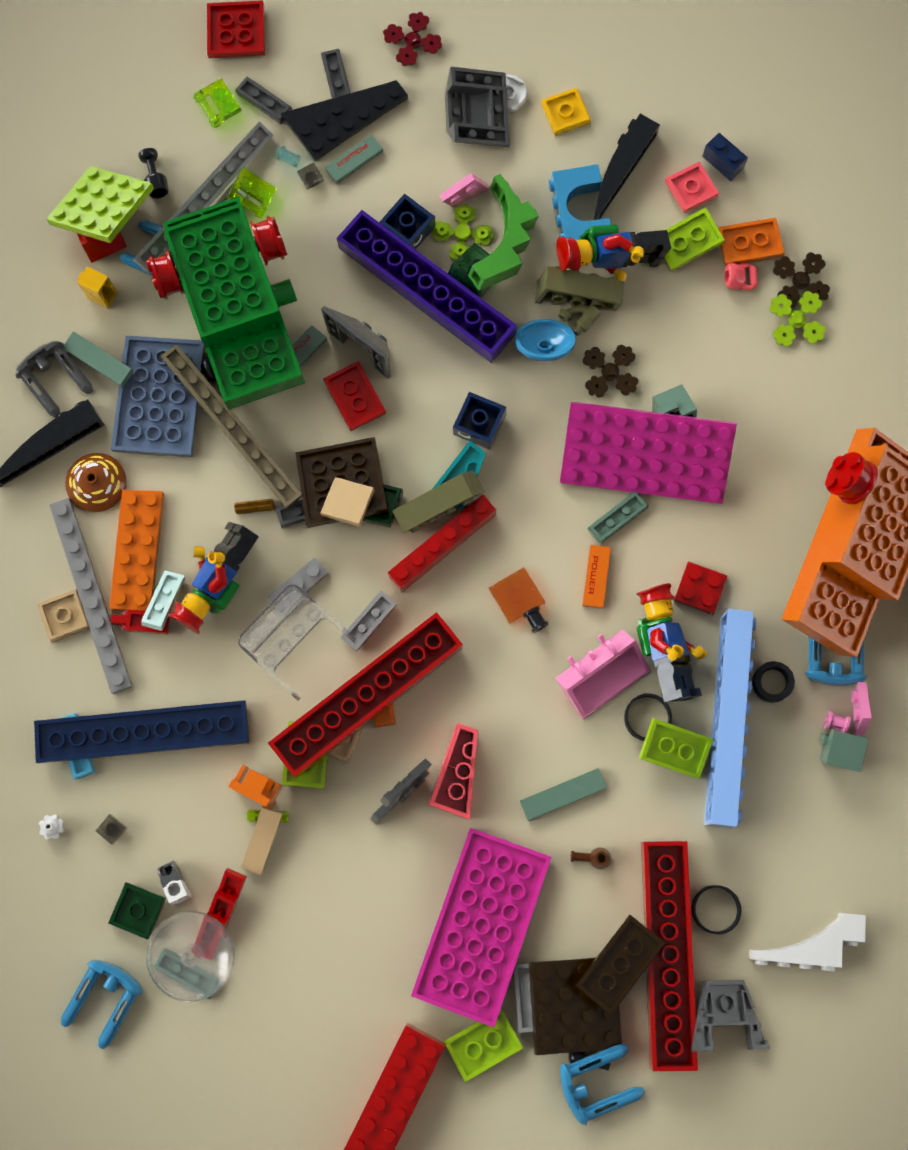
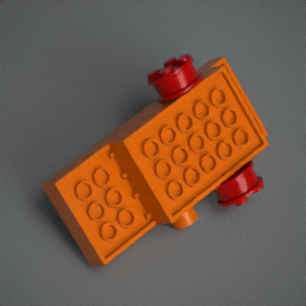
M876 428L856 429L847 454L834 459L825 481L826 489L831 495L781 620L841 656H858L879 599L898 601L908 577V452Z

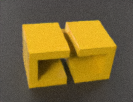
M88 266L78 277L77 283L87 298L108 309L118 293L109 277Z

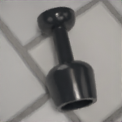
M145 148L138 153L140 161L147 164L149 171L144 181L152 183L154 187L149 196L153 199H160L168 194L167 178L164 174L156 171L154 162L158 158L157 150Z

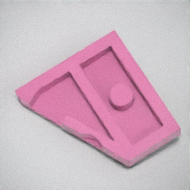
M471 173L440 194V197L444 203L453 206L490 189L485 181Z
M858 682L855 690L851 692L853 735L864 736L872 717L867 683Z

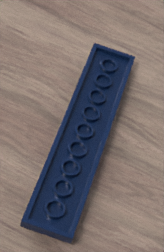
M245 700L34 721L35 758L37 764L249 743L247 705Z

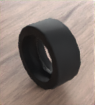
M776 661L763 664L756 670L752 679V686L757 696L765 702L771 703L784 700L792 693L795 685L794 675L790 668ZM777 670L785 677V688L779 694H769L763 689L761 677L766 671Z

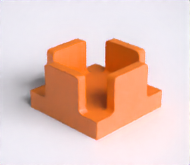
M242 765L235 779L231 780L228 787L265 807L273 809L276 803L275 800L283 785L276 782L273 787L275 782L272 779L252 769L249 770V767Z

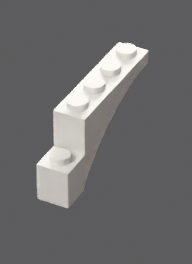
M838 913V918L811 938L782 948L767 950L749 949V959L755 960V964L768 965V961L777 962V966L791 967V963L799 964V968L813 969V965L821 966V970L835 971V967L842 968L843 940L844 945L858 946V942H865L866 915Z

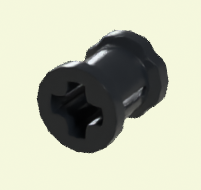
M539 606L523 614V617L527 618L533 628L531 630L532 633H536L549 625L548 621H545L542 617Z

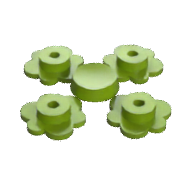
M463 204L462 207L457 206L454 209L456 214L454 219L460 223L455 227V230L450 227V223L437 221L436 227L431 232L434 234L433 238L437 242L441 240L446 242L454 234L459 242L451 246L449 257L458 263L463 262V260L468 261L471 258L469 253L471 248L463 242L468 240L470 236L475 239L477 245L482 244L484 246H488L490 240L494 238L492 228L489 225H478L476 230H473L471 233L467 224L474 221L476 210L473 207H469L468 204Z
M806 291L803 294V298L799 300V304L802 305L801 311L795 310L791 312L792 309L790 307L792 301L787 299L786 295L780 294L777 298H772V304L769 307L770 312L776 313L777 317L789 315V325L780 324L778 329H775L772 333L778 345L790 346L792 340L796 338V334L793 333L794 328L802 326L805 331L803 337L808 338L809 343L815 344L818 340L821 341L824 338L825 326L819 324L818 321L806 323V316L804 314L809 312L814 314L817 312V309L822 307V301L818 299L819 295L817 293L812 294L810 291Z

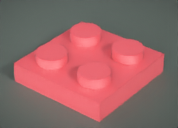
M700 161L665 178L667 187L683 213L719 195L718 190Z

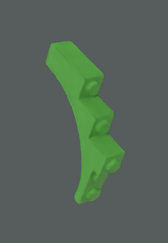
M501 174L494 176L489 189L500 203L504 218V234L502 242L489 256L472 265L468 276L478 291L518 274L523 264L518 254L526 251L531 240L526 231L534 228L539 217L537 211L528 201L525 203L520 202L519 197L515 195L509 183Z

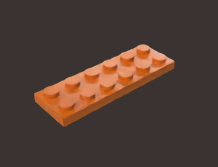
M122 489L110 610L146 611L154 595L164 499L162 491Z

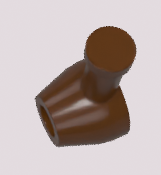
M601 847L595 848L591 853L571 851L570 862H590L596 869H605L611 862V855L608 850ZM599 854L605 856V861L602 863L597 859Z

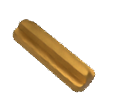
M273 499L236 502L234 504L236 514L271 511L275 508Z

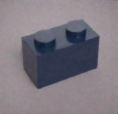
M718 133L706 144L702 156L729 181H732L744 169L748 159L744 153L721 133Z

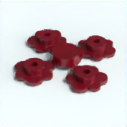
M422 12L409 15L408 26L412 27L414 32H410L406 36L402 32V27H396L395 24L388 25L387 29L383 31L386 43L398 44L399 41L404 39L406 47L400 48L399 53L396 55L397 62L402 63L403 66L416 63L418 53L414 49L418 48L420 43L423 46V51H429L431 54H436L438 49L442 48L439 35L433 36L428 34L421 39V36L416 33L420 30H425L429 23V17L424 16Z

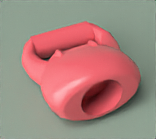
M749 263L727 264L724 271L726 286L732 290L742 289L750 291L756 289L758 286L757 268ZM745 268L749 269L750 285L746 284Z

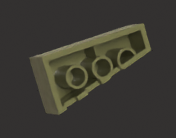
M548 266L537 281L535 303L542 304V300L552 301V305L560 306V303L566 302L570 303L572 307L593 305L600 310L616 311L623 303L624 281H619L614 277H600L595 273H580L579 270L577 272L573 270L562 272L559 266Z
M474 470L450 479L392 512L403 533L407 531L414 533L422 529V524L426 522L431 524L439 520V515L443 513L448 515L456 511L457 506L461 504L465 506L475 501L474 497L485 491Z

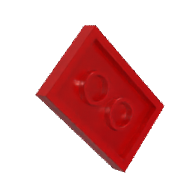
M359 361L323 378L350 431L386 414V410Z

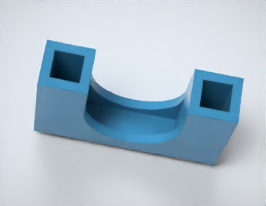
M598 164L552 172L548 185L550 192L554 193L552 205L553 209H557L558 213L555 218L557 228H561L559 237L563 236L566 239L574 238L575 240H580V235H583L590 226L611 225L610 218L592 221L578 220L570 214L567 208L568 202L573 197L600 191L602 180Z

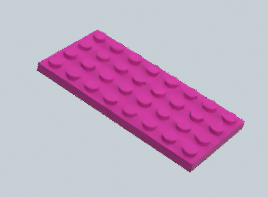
M571 402L560 483L723 504L737 423Z
M470 828L411 996L495 1027L552 857Z

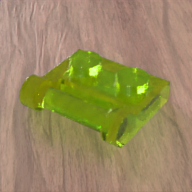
M222 78L193 95L195 102L200 104L209 118L212 128L219 127L223 121L242 111ZM206 97H211L220 113L214 114L205 100Z
M243 167L227 198L239 197L241 204L261 219L277 188ZM240 189L261 203L260 207L237 193Z

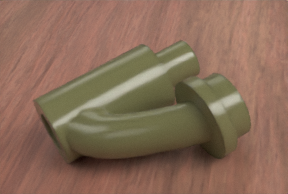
M579 305L567 310L561 308L558 314L559 318L564 322L571 321L574 314H583L575 323L576 327L573 330L574 334L579 336L591 327L601 315V312L593 305Z

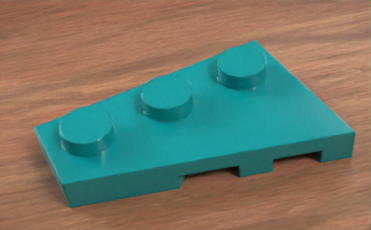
M469 441L432 489L462 473L474 470L478 478L486 452L472 441ZM461 504L456 508L462 512L468 504L465 506Z

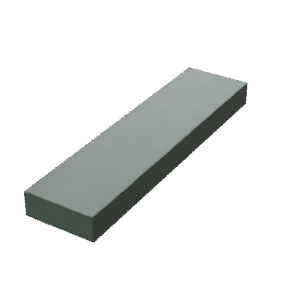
M74 331L63 345V349L121 387H124L134 372L130 367Z
M599 768L520 800V803L529 821L604 790L607 786Z

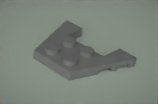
M426 758L409 772L406 778L399 781L391 791L383 795L381 799L383 805L371 817V820L376 825L400 801L403 803L411 795L415 787L419 788L425 782V778L430 774L428 770L432 765Z
M744 980L702 981L691 1048L692 1052L714 1051L712 1026L744 1025L748 1050L769 1049L768 1041L764 1040L760 1027H762L761 1023L757 1022L753 1012L755 1007Z

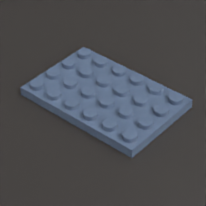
M140 336L125 337L122 363L130 367L134 372L124 387L119 385L111 443L112 452L192 457L199 403L162 360L161 355L177 344L202 374V360L205 355V346L202 340Z

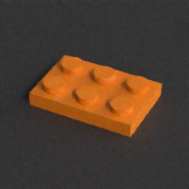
M776 217L718 227L725 239V243L720 245L725 266L729 263L741 264L779 258L785 254Z

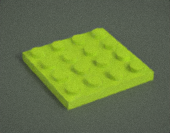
M90 166L46 220L49 225L111 243L153 191L154 187L152 183Z

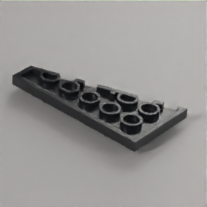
M395 80L281 113V117L312 159L317 161L408 99V94L399 82Z

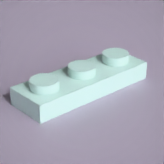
M164 571L142 618V626L160 631L163 630L185 581L184 575Z

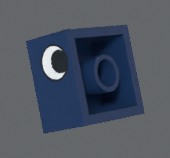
M405 193L379 222L415 250L436 227L435 216Z
M469 392L453 425V435L491 450L505 419L507 407Z

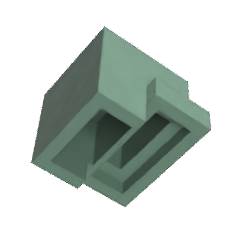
M682 384L652 397V412L697 417V408Z
M831 728L830 735L825 733L820 735L819 741L823 744L820 759L827 765L861 772L869 739L866 736L848 734Z

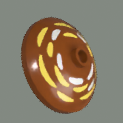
M103 453L87 454L75 461L70 467L65 481L66 492L70 500L82 510L88 512L105 511L113 507L121 499L122 489H126V474L121 464L112 456ZM91 476H95L93 481H89Z

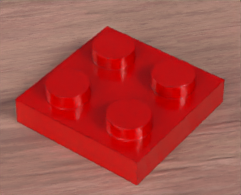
M688 561L674 601L714 615L727 575Z

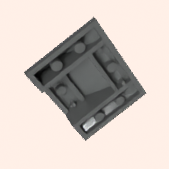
M451 66L445 91L446 130L450 138L456 143L509 148L506 73Z
M323 306L321 310L328 333L342 344L348 337L356 341L370 352L373 368L389 379L391 371L387 339L380 333L375 334L366 322L363 321L361 323L356 318Z

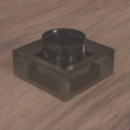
M314 162L297 171L307 190L324 181Z
M109 814L95 831L113 845L127 827L112 814Z

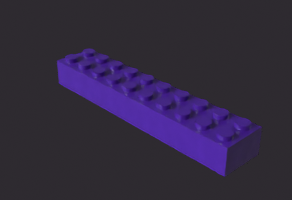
M363 210L356 215L336 238L341 251L491 364L516 335L517 325Z

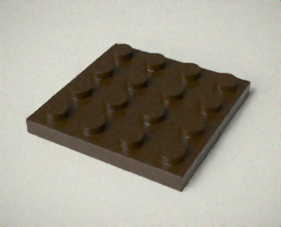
M375 437L295 452L307 528L341 522L321 516V510L335 477L374 488V493L364 517L388 512Z
M596 957L528 962L535 1055L605 1050L617 1044H622L619 1006L610 1015L575 986Z

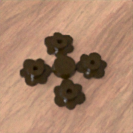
M809 252L806 255V259L802 261V265L805 266V272L795 273V262L790 261V258L787 256H783L780 260L775 261L773 269L775 275H780L781 279L793 276V286L790 288L789 286H784L777 294V297L780 294L786 295L787 299L792 301L791 308L795 307L797 301L801 298L800 294H798V289H804L807 286L808 291L812 294L817 293V291L819 292L818 299L821 301L828 299L829 295L827 293H829L830 287L827 284H823L822 281H817L816 284L810 283L808 275L812 273L819 274L821 269L826 266L821 254L815 255Z
M618 345L616 351L612 354L615 358L614 363H607L605 365V354L600 352L598 347L585 351L584 365L589 366L590 369L602 367V376H592L591 380L585 383L590 396L603 397L605 391L609 388L606 384L607 380L612 381L614 379L617 381L616 389L621 390L623 395L626 396L630 392L636 391L638 378L632 377L630 373H626L625 376L619 375L618 368L621 365L627 367L630 365V362L635 360L636 355L632 352L630 346Z

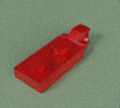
M140 610L123 611V615L112 614L110 623L121 626L122 630L128 632L168 635L170 617L168 616L162 631L142 626L141 621L146 611Z

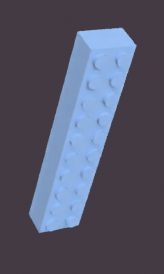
M727 609L721 616L711 736L713 742L710 748L705 826L734 828L737 827V823H741L742 819L739 801L743 800V788H740L741 779L745 777V766H742V758H745L747 753V745H744V736L748 735V723H745L746 715H749L750 711L747 693H751L752 682L748 681L749 672L753 670V660L750 659V653L754 651L755 639H752V630L755 631L756 618H753L754 611Z

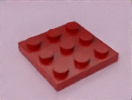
M263 0L207 3L208 58L265 56Z

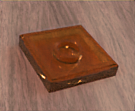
M524 567L489 587V591L509 624L521 618L528 610L545 604V600Z

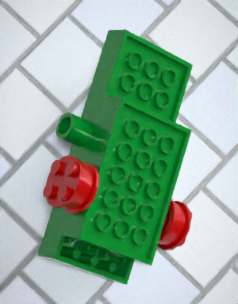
M239 197L163 222L165 228L163 230L171 253L167 250L165 255L156 258L149 256V260H146L147 267L153 276V285L158 291L160 298L167 300L169 295L178 292L186 294L200 338L206 348L220 392L228 410L305 384L279 307L297 301L290 279L270 285L259 254L261 252L265 265H268V261L279 257L282 260L285 259L284 256L288 254L275 217L270 218V216H266L267 220L256 224L253 221L250 222L255 235L253 236Z

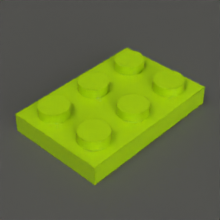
M707 208L666 229L671 249L664 259L673 272L725 243L724 237Z
M652 718L639 759L700 779L713 738Z
M288 721V727L294 722ZM328 754L297 779L293 777L284 765L282 785L325 789Z
M502 1007L495 1027L477 1021L444 1040L465 1082L523 1049Z

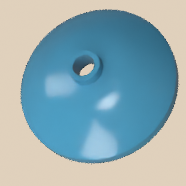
M539 319L530 321L518 329L515 335V345L523 355L530 359L545 362L555 361L565 357L574 349L575 334L569 326L562 322Z

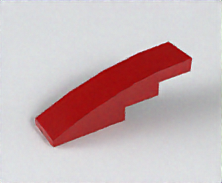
M229 868L225 870L209 911L204 917L192 951L193 953L211 961L213 960L247 876Z

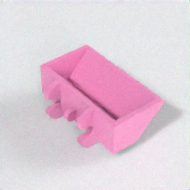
M621 630L607 641L602 634L598 635L597 638L601 646L594 651H588V655L577 663L572 656H569L567 660L571 667L555 678L563 693L583 719L651 671L636 641L624 630Z

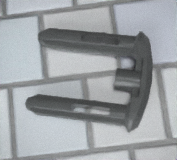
M51 341L32 351L17 366L15 375L16 378L22 379L47 413L54 418H57L60 414L59 407L31 373L33 371L32 368L35 366L41 372L47 371L51 367V364L46 359L47 357L54 355L82 392L91 394L93 391L90 381L63 349L64 344L59 341ZM63 358H66L69 361V363L73 366L74 371H71L68 368V366L64 363ZM32 381L35 383V385H36V386L39 388V390L42 392L41 395H39V394L36 392V390L32 387V385H31V382H32Z

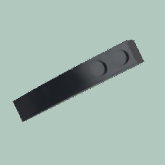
M641 113L636 119L633 118L631 120L627 133H623L618 140V147L610 160L601 184L594 220L602 218L658 135L660 124Z
M88 399L78 402L74 408L60 413L57 418L25 441L1 466L0 487L104 426V422Z

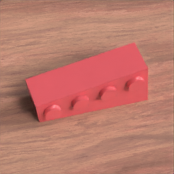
M460 723L455 724L427 805L465 819H470L478 730Z

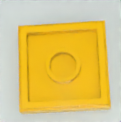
M577 88L541 100V105L554 136L591 123Z

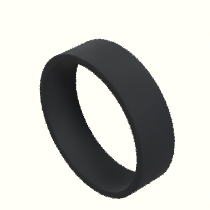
M647 693L635 697L628 704L624 713V722L627 730L632 736L642 741L646 737L636 734L628 722V710L634 701L644 697L658 700L667 710L668 723L671 724L672 712L668 703H664L663 698L655 694Z
M710 885L702 888L695 895L691 908L696 924L702 930L712 934H725L733 930L739 923L742 911L737 895L729 888L721 885ZM710 888L724 889L731 894L737 906V914L733 924L722 931L715 932L706 929L699 922L696 915L698 898L704 891Z

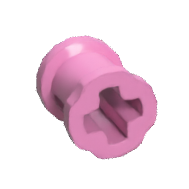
M829 711L825 718L824 729L832 728L847 733L851 717L847 716L844 718Z

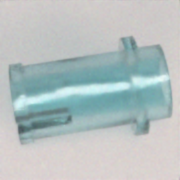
M279 145L275 151V156L278 160L282 159L293 165V167H297L298 163L296 162H300L301 156L286 149V146Z

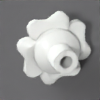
M57 814L44 816V821L39 822L41 827L40 835H44L46 840L51 838L58 839L59 833L64 832V820L59 819Z

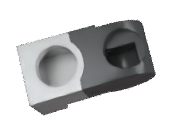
M174 860L157 868L161 879L160 882L169 904L175 906L192 898L191 892L187 888L181 871Z

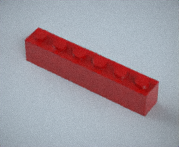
M482 494L387 572L389 578L401 592H404L496 516V508Z

